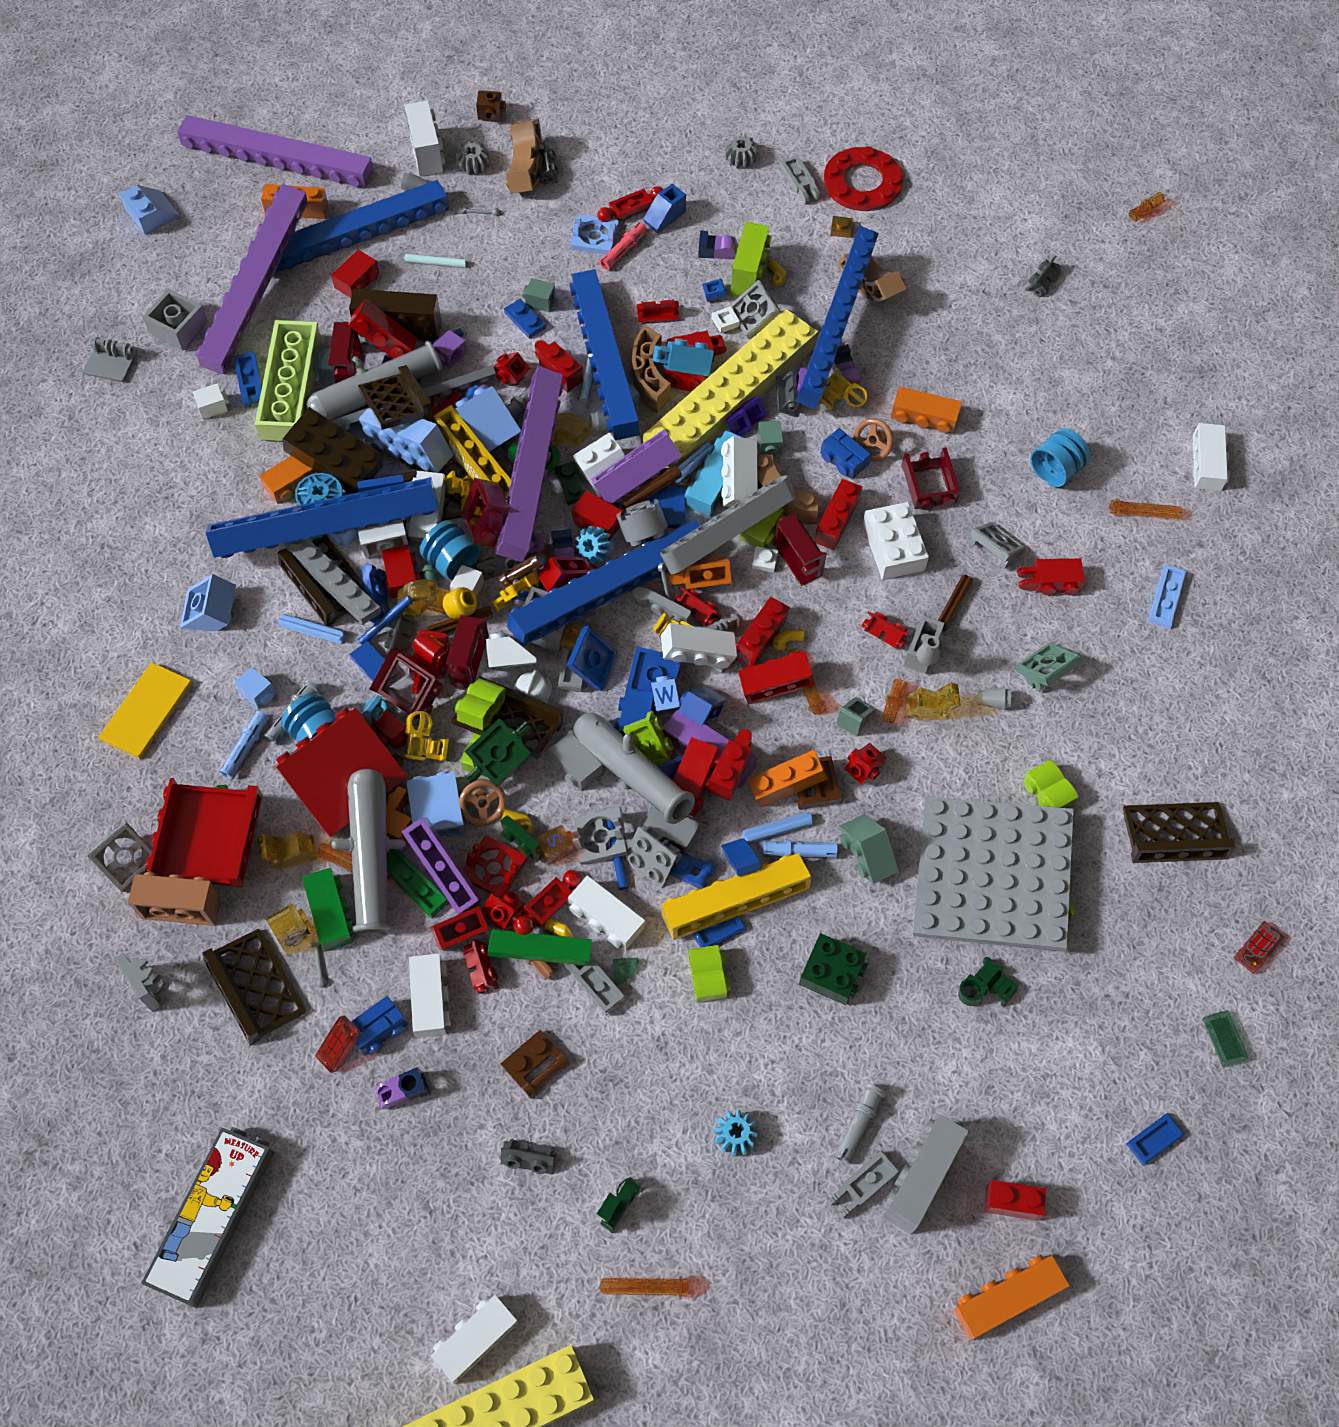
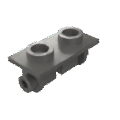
M544 141V148L539 149V154L543 157L542 171L538 172V178L543 184L548 183L552 179L555 183H558L557 174H559V171L554 161L557 157L554 149L549 148Z
M1056 255L1049 261L1045 259L1039 265L1038 269L1040 271L1034 273L1028 280L1030 284L1026 291L1032 288L1037 296L1046 293L1051 283L1061 273V266L1053 262L1057 257Z
M789 371L784 378L776 376L778 412L797 417L799 403L795 402L797 390L794 389L797 387L796 381L798 378L795 372Z
M497 554L496 557L477 560L478 563H475L474 566L476 570L483 573V579L486 581L500 576L521 562Z
M402 612L390 622L389 627L393 629L391 635H387L384 647L387 648L385 656H387L390 649L408 650L410 639L402 637V635L411 637L415 625L413 615H403Z
M513 1139L504 1141V1145L501 1147V1165H506L511 1169L522 1168L532 1170L537 1174H553V1164L557 1151L552 1150V1147L534 1144L532 1152H528L529 1143Z

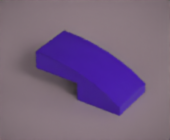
M755 396L736 409L725 421L731 433L742 436L753 429V424L768 415L760 397Z

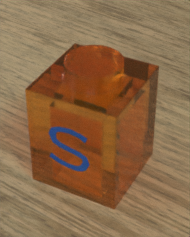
M562 825L535 838L540 844L543 858L548 866L574 853V837L570 831L566 832Z

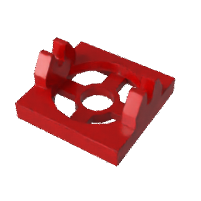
M484 835L479 844L473 845L472 853H468L463 870L473 885L491 894L500 887L509 890L526 863L527 858L520 852ZM491 850L499 851L496 858L486 860L481 857L485 852ZM506 855L509 856L512 862L510 871L504 869L502 863ZM498 862L501 865V870L497 874H490L487 871L489 863ZM476 864L484 867L486 874L482 880L476 874ZM504 877V880L500 883L489 884L492 878Z

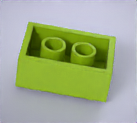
M745 221L732 267L730 295L741 296L758 279L760 280L762 277H765L767 265H764V263L769 262L771 250L768 249L772 241V235H769L770 226Z

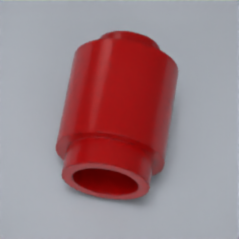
M421 633L415 638L412 645L415 652L433 666L442 664L447 659L448 647L431 634Z

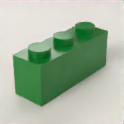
M327 868L302 876L319 943L323 951L353 943L354 925L352 919L347 920L345 912L349 911L346 897L340 896L339 890L343 889L339 874L334 875L332 869Z

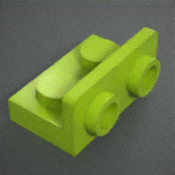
M653 711L648 712L646 718L624 726L623 731L625 735H632L633 744L655 765L670 760L673 750L672 741L669 737H665L662 731V722L659 717H655Z

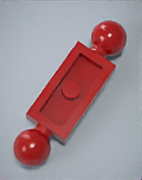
M655 186L650 190L649 194L645 189H641L609 202V208L602 207L598 210L597 218L601 222H609L615 216L617 220L621 221L646 211L652 205L657 194L664 189L660 186Z
M568 870L564 873L562 882L555 877L523 908L522 913L526 916H520L514 921V931L520 935L529 934L533 930V923L541 928L568 902V897L572 893L570 889H576L582 882L580 873L576 870Z

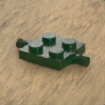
M499 718L464 751L471 758L475 767L465 776V779L472 783L483 775L496 787L500 786L533 755L522 739L532 727L524 721L521 726L513 730Z

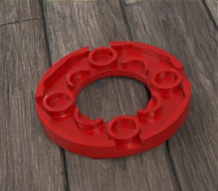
M870 146L854 147L838 152L828 161L824 170L823 182L828 195L838 204L852 210L870 211V209L879 207L884 208L898 197L902 188L903 175L898 163L889 154ZM859 165L872 166L881 174L882 183L871 191L855 190L846 183L844 179L845 172L850 167H857Z

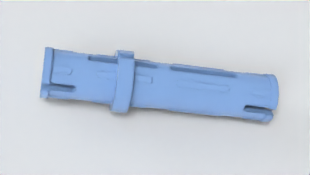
M259 711L255 712L247 728H243L241 731V738L222 769H220L219 772L230 779L234 778L235 773L254 742H258L259 734L269 720L267 715Z
M785 839V841L763 840L762 854L763 856H786L799 853L801 857L836 858L837 843L791 842L790 839Z

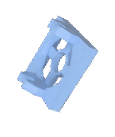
M579 214V217L575 218L571 249L606 255L613 248L619 220L612 219L609 222H601L597 217ZM595 224L594 229L589 232L581 231L585 226ZM601 225L608 228V235L600 231ZM591 233H599L601 235L597 240H593L589 236ZM580 237L587 238L590 244L585 243ZM600 241H605L602 244L596 245V243H599Z

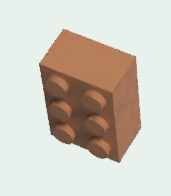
M146 872L144 875L135 874L128 899V904L141 919L215 926L221 902V896L206 878L195 877L194 880L184 879V877L179 875L160 877L158 874Z

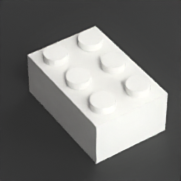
M428 101L405 104L408 129L419 175L425 176L442 173V165L445 164L443 152H440V150H443L441 137L437 138L440 135L438 124L433 123V121H436L434 109L429 108Z
M908 502L865 511L862 525L882 580L925 571L929 557Z

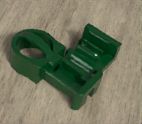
M984 957L982 962L984 965L974 976L970 974L961 982L958 996L963 1004L976 1006L982 1002L984 996L990 990L991 994L994 992V994L999 995V999L1002 1001L1001 1006L1004 1007L1016 993L1018 985L1002 975L1003 968L999 964L994 966L992 959ZM965 986H974L970 996H966L963 993ZM1009 988H1011V990H1010V991L1006 994V996L1004 997L1003 995L1005 994V992H1006ZM979 990L981 993L978 998H973V996Z
M631 1176L619 1184L616 1196L612 1193L608 1194L596 1213L605 1220H601L600 1225L613 1233L642 1185ZM624 1183L623 1187L621 1188L620 1192L618 1193V1191H619V1189H620V1186Z

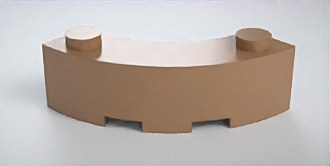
M539 118L516 122L510 125V136L513 140V159L505 179L510 194L531 191L538 185L539 178L537 174L539 171H542L543 157L539 154L540 145H543Z
M848 254L844 255L838 261V264L842 270L844 268ZM871 255L858 292L865 298L872 297L874 302H881L905 291L907 288L905 280L898 270L895 272L885 271L873 260Z
M644 325L633 344L632 377L634 386L639 392L641 399L658 413L670 400L671 383L660 375L656 366H654L655 361H652L655 345L661 346L662 335Z
M757 454V490H759L776 478L781 477L774 465L773 455ZM793 486L797 497L782 507L785 509L784 516H791L797 513V520L799 519L801 523L816 525L818 492L805 491Z

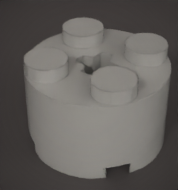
M654 499V504H651L650 500L626 508V514L622 515L619 512L616 515L626 542H630L631 546L639 545L644 542L643 539L651 536L655 539L665 535L664 530L668 527L657 499Z

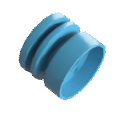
M1059 428L1031 452L1030 461L1037 476L1053 487H1061L1089 463L1091 456L1086 442L1079 434L1068 428Z
M315 473L305 477L298 483L295 490V499L298 505L344 496L338 479L325 473Z
M446 520L437 524L428 532L421 543L420 554L425 560H428L430 565L435 566L437 571L446 580L453 581L461 565L470 568L474 567V564L477 563L480 557L481 547L478 544H473L474 540L466 535L464 530L459 528L454 521Z
M317 692L308 693L294 701L286 709L281 719V725L289 733V736L298 743L306 736L309 739L317 734L315 730L323 723L328 722L331 724L337 719L335 717L337 712L331 709L330 704L325 701L321 694Z

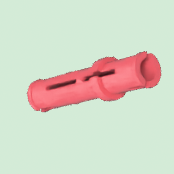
M638 222L599 261L600 266L607 269V271L610 270L631 247L634 248L637 245V241L648 232L647 227L642 222Z

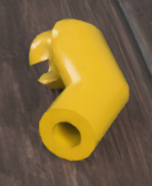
M773 259L768 263L767 267L774 273L772 278L773 284L780 287L786 282L787 272Z
M782 631L773 639L774 649L785 650L786 643L789 641L803 642L804 631Z
M504 809L502 819L508 815L529 835L532 833L533 825L526 814Z
M551 918L545 923V929L564 937H574L566 924Z

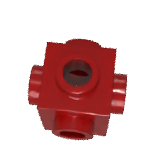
M518 352L503 353L496 359L497 363L493 366L497 379L504 384L519 383L531 369Z
M868 743L859 750L855 748L847 757L849 762L844 769L862 785L869 779L873 781L879 776L882 771L881 767L887 757L871 743Z
M500 887L490 894L482 909V913L491 920L494 926L505 930L513 925L518 917L524 915L521 911L526 903L519 899L516 893Z

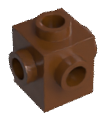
M478 91L476 102L478 120L501 121L502 113L506 112V101L502 99V92Z

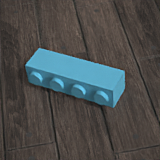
M725 430L722 437L716 439L712 454H707L703 469L697 471L693 486H689L686 490L685 498H687L688 508L709 517L712 515L722 497L723 476L721 471L723 456L721 449L723 443L733 436H741Z

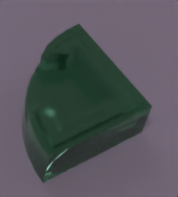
M638 958L613 959L615 985L627 982V979L630 980L638 967Z

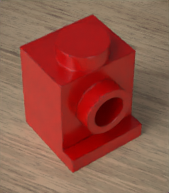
M387 710L383 712L378 721L375 720L370 726L375 730L377 737L385 746L390 744L394 749L401 748L406 743L407 737H409L405 733L406 727Z

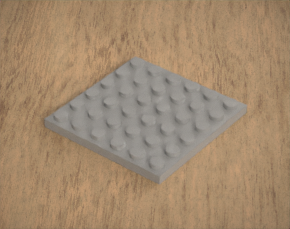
M925 797L913 936L1066 951L1073 809Z

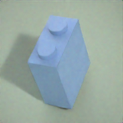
M484 385L474 392L475 397L470 400L465 397L456 403L457 408H455V411L488 452L521 432L493 385L488 389Z
M440 772L430 777L417 776L412 780L406 781L413 823L422 817H428L441 838L465 834L455 772Z

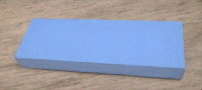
M1164 565L1149 616V623L1168 629L1172 627L1187 573L1186 570Z

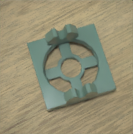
M1048 643L1015 667L1019 674L1026 677L1028 684L1033 689L1036 687L1037 691L1040 692L1044 689V686H1049L1081 664L1082 658L1081 655ZM1047 660H1054L1049 664H1042ZM1044 669H1054L1048 674L1040 673Z

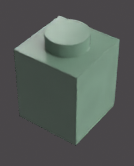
M531 278L528 286H525L523 289L525 304L530 308L546 312L550 311L556 297L555 284Z
M780 421L759 422L758 441L760 454L773 456L782 454L783 437Z

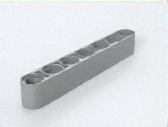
M784 475L776 478L662 550L660 555L670 574H676L794 500L797 495L788 476Z

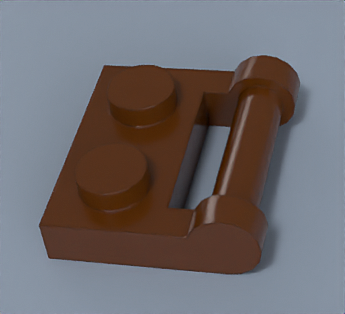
M549 548L543 549L501 574L499 579L502 585L508 587L513 584L514 580H520L530 574L531 570L543 567L547 563L546 559L552 555Z
M832 756L819 757L828 779L813 785L815 796L808 797L806 789L797 792L799 810L841 803V795Z
M539 1030L500 1064L531 1099L537 1094L536 1090L562 1068L566 1069L570 1062L547 1036ZM550 1056L555 1059L551 1065L530 1083L526 1082L525 1078Z

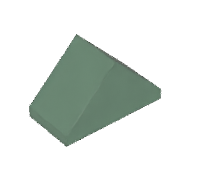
M855 697L841 708L837 725L858 736L875 708Z

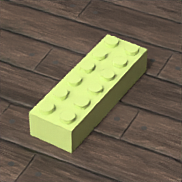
M275 320L255 421L260 440L283 441V437L307 410L306 401L312 395L322 340L317 322Z

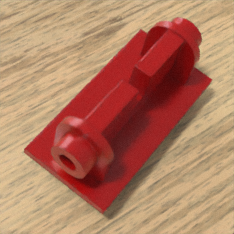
M674 299L660 301V304H656V301H641V303L636 305L638 323L680 320L679 301H674Z
M664 368L663 378L671 383L670 388L692 392L708 377Z
M682 587L680 588L684 593L682 596L678 595L674 602L690 610L691 613L694 609H697L693 618L701 622L705 627L715 623V615L721 617L716 612L718 610L716 605L708 600L706 603L699 600L701 595L693 589L686 591Z
M868 611V615L871 618L870 620H864L861 626L865 628L864 631L878 639L882 632H885L886 634L882 641L895 649H902L906 642L903 638H910L909 634L906 633L908 629L899 623H895V625L887 622L888 618L878 611L875 614Z
M471 939L472 944L465 945L462 953L467 968L469 970L477 968V970L469 973L474 990L478 994H483L488 991L487 987L499 989L496 981L498 980V974L491 965L489 959L491 956H488L487 944Z

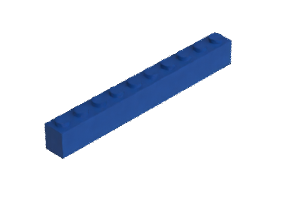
M437 179L294 231L274 274L285 269H291L304 262H311L313 259L323 255H330L332 252L342 248H349L351 245L361 241H368L372 237L387 234L391 230L406 227L410 223L422 221L432 215L441 214L449 210L447 195Z
M863 226L858 228L795 402L816 409L878 238V232Z
M596 269L571 274L572 283H569L571 296L575 295L573 297L575 310L580 311L577 312L579 325L583 324L581 333L583 340L587 339V342H585L587 355L591 354V357H589L591 370H596V372H593L595 385H600L597 388L599 400H604V403L601 404L603 415L609 418L606 420L608 433H613L615 441L639 436L638 417Z
M432 477L213 523L207 526L205 533L213 557L229 558L234 553L243 552L247 554L262 547L271 549L281 543H298L304 538L318 539L328 533L341 534L346 529L355 528L359 530L374 523L383 525L393 519L406 520L416 514L429 515L438 510V500Z
M696 520L683 523L676 530L670 533L665 532V535L652 542L647 541L642 547L634 551L630 550L616 560L612 559L604 566L592 569L580 578L572 579L561 588L552 589L549 594L541 598H534L523 607L513 609L508 616L507 628L521 646L524 647L634 590L635 587L648 583L661 576L658 565L659 563H664L660 552L700 527Z

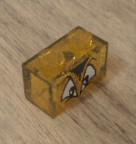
M293 903L265 919L286 954L291 953L313 939L310 934L314 930L303 909L301 908L297 911Z

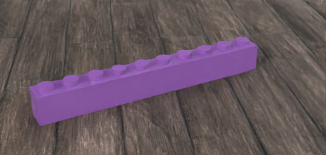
M190 115L185 116L177 130L181 145L186 148L200 149L207 153L221 154L224 157L230 156L239 158L242 161H252L260 165L273 166L281 170H291L298 174L304 173L316 178L343 182L354 187L360 186L365 188L374 171L372 160L369 156Z
M283 183L280 189L276 190L273 203L265 212V220L263 224H259L256 232L257 236L254 241L250 242L246 258L241 260L240 270L237 275L233 276L229 292L224 294L223 304L220 310L215 312L214 322L205 333V341L197 349L196 357L201 367L221 374L226 372L308 204L306 192Z
M540 366L537 367L530 384L506 501L509 506V512L502 527L496 554L520 562L523 561L526 554L530 555L533 549L534 542L531 541V536H534L537 529V523H534L541 509V505H538V500H541L544 492V487L541 485L545 481L548 472L545 469V464H548L551 456L548 448L551 447L554 440V435L551 433L557 424L558 418L555 417V413L558 412L561 404L558 397L561 396L564 384L561 383L563 374Z

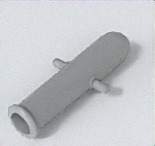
M426 341L423 347L369 370L365 369L360 358L355 356L352 358V363L357 373L350 378L313 393L306 401V409L310 407L331 421L346 416L367 405L359 392L358 385L399 374L398 367L407 365L417 381L435 371L442 372L443 367L440 358L429 341Z
M586 713L577 719L573 728L574 736L599 762L622 780L621 786L623 789L631 787L664 815L667 823H679L689 815L695 803L694 795L682 790L633 744L632 735L626 734L624 736L609 721L596 713Z
M362 769L352 773L347 786L351 837H349V840H334L332 848L352 852L356 925L353 926V931L355 933H380L392 929L391 924L388 923L387 852L389 849H403L406 846V842L403 839H389L387 837L386 785L382 774L376 770Z

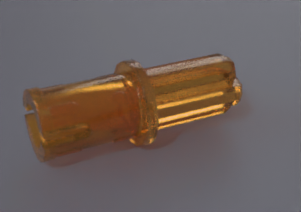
M1158 192L1149 199L1142 200L1140 205L1129 211V217L1134 222H1137L1146 214L1153 213L1155 208L1165 202V195Z
M902 679L893 680L890 693L885 698L886 705L882 718L886 723L895 722L899 707L904 703L902 699L908 683L904 681L903 686H901Z

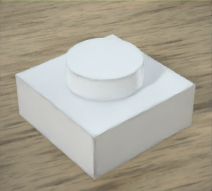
M731 306L712 313V320L720 333L739 327L740 321Z
M756 546L752 569L774 573L778 550Z

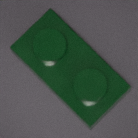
M575 461L554 468L568 505L577 503L587 491Z
M507 815L500 821L503 837L509 843L514 842L525 858L530 857L537 862L543 857L540 844Z

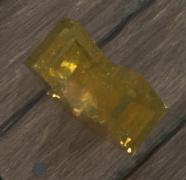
M561 413L555 416L558 420L551 434L554 435L552 444L557 448L564 440L579 448L591 435L590 422L574 413Z
M416 580L407 583L398 591V603L409 595L414 602L403 613L420 616L429 609L446 614L443 608V599L451 591L437 587V581Z
M952 682L937 691L921 687L905 696L907 717L918 721L948 719L951 717V711L961 706L958 684Z
M296 831L283 839L267 834L257 837L260 860L269 862L271 869L282 870L301 866L317 859L315 840L312 835Z

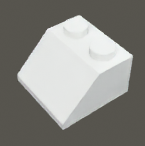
M608 433L574 454L573 458L577 468L595 494L602 498L593 485L591 478L625 455L612 435Z
M399 518L390 520L387 524L378 525L374 523L358 530L365 558L382 555L381 550L403 545L409 546L403 520Z
M505 633L491 634V639H486L490 669L537 664L536 657L511 637H506Z

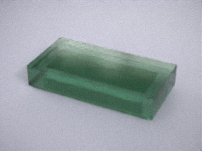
M1228 1010L1202 1018L1222 1067L1241 1063L1249 1059Z

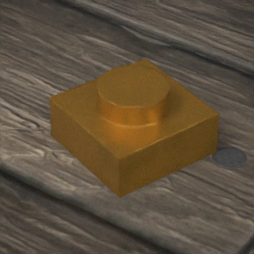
M833 216L830 236L850 238L853 218Z
M568 623L560 640V647L573 651L582 627Z

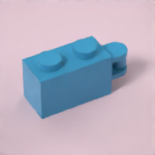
M675 339V342L668 341L667 347L655 345L652 361L664 363V367L667 370L709 376L714 351L708 348V344L696 342L695 345L687 344V340ZM663 351H666L665 358H661Z

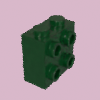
M820 933L798 985L846 1005L848 998L853 1000L859 985L855 984L857 977H863L869 963L864 962L867 953Z

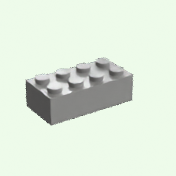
M939 1114L935 1121L930 1118L919 1137L923 1142H917L907 1159V1162L911 1163L909 1167L907 1165L904 1166L894 1183L898 1186L897 1191L892 1189L881 1207L886 1210L883 1215L884 1219L910 1235L916 1230L962 1145L968 1130Z

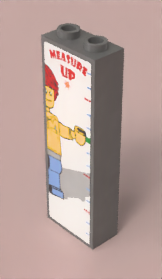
M232 1127L230 1131L221 1128L141 1284L197 1308L274 1155V1152L269 1148V1142L255 1137L254 1141L245 1137L246 1133L235 1127Z

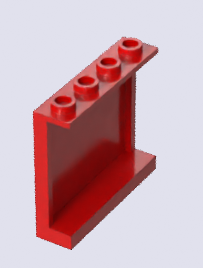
M345 707L335 715L337 719L331 724L328 722L323 723L315 730L317 732L315 736L311 739L306 736L296 744L297 749L291 754L286 751L275 759L277 764L273 766L322 827L321 830L327 837L333 836L350 822L347 786L352 773L362 769H372L380 772L385 781L386 794L408 778L356 707L350 710Z
M170 778L169 784L164 788L163 808L158 812V829L152 836V853L148 855L146 860L147 871L158 874L160 877L179 875L184 877V879L194 880L195 877H203L208 879L212 885L243 888L263 798L259 787L248 785L247 791L182 785L177 784L174 778Z

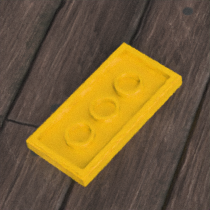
M151 662L99 735V740L140 760L192 685L191 680Z

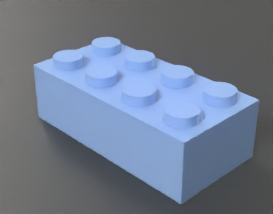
M369 408L359 418L364 433L370 437L373 442L372 446L377 451L389 453L392 457L401 458L411 465L416 464L426 471L431 470L438 473L454 455L437 424L420 419L382 430Z

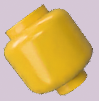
M458 587L445 595L443 599L444 611L450 618L459 620L460 615L469 616L475 612L477 598L469 588Z

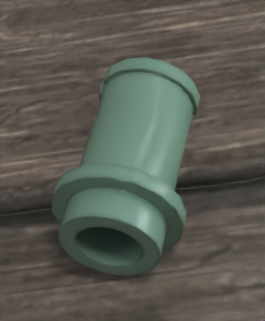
M425 565L420 571L424 595H435L437 593L436 576L438 571L432 565Z

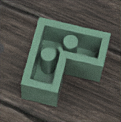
M865 814L839 826L842 833L840 841L845 849L851 850L855 857H857L859 862L857 869L862 878H866L875 884L899 872L885 828Z

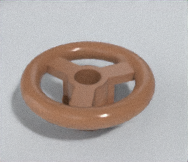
M868 418L862 421L855 429L853 439L864 449L872 446L883 450L878 455H871L870 461L883 460L890 454L894 444V437L887 423L877 418ZM870 425V434L867 440L860 443L862 430Z
M485 779L470 783L462 791L459 798L462 817L470 824L476 826H486L497 821L502 816L506 807V795L502 787H496L490 780ZM479 787H489V788L493 789V791H491V792L488 794L484 789H476V788H479ZM499 797L497 810L493 815L487 817V808L490 806V802ZM485 799L482 804H478L479 800ZM466 800L479 810V819L474 818L468 813Z

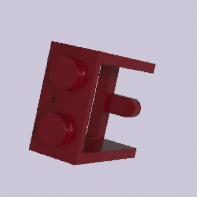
M347 321L334 322L328 365L337 366V369L334 371L335 384L357 373L352 363V358L355 356L360 358L362 350L358 332L348 326L349 322Z
M947 447L942 448L938 458L930 459L929 452H923L920 454L919 461L911 462L909 453L904 454L901 468L906 477L914 509L928 510L938 505L947 507L957 502L960 489ZM940 468L947 491L921 495L914 472Z
M474 477L460 516L468 523L474 538L473 544L495 548L509 512V506L498 483ZM476 506L483 508L481 516L473 515Z
M796 513L791 516H785L777 522L774 546L802 586L823 576L827 553L820 551L801 521L797 520L798 514Z
M460 615L446 661L450 684L457 689L465 690L471 683H475L486 639H489L485 619Z
M390 649L369 690L380 694L409 715L416 711H424L430 714L435 698L444 689L443 684L446 678L404 649ZM399 661L426 679L414 704H411L386 687L390 677L396 674V666ZM420 714L415 715L413 719H420Z

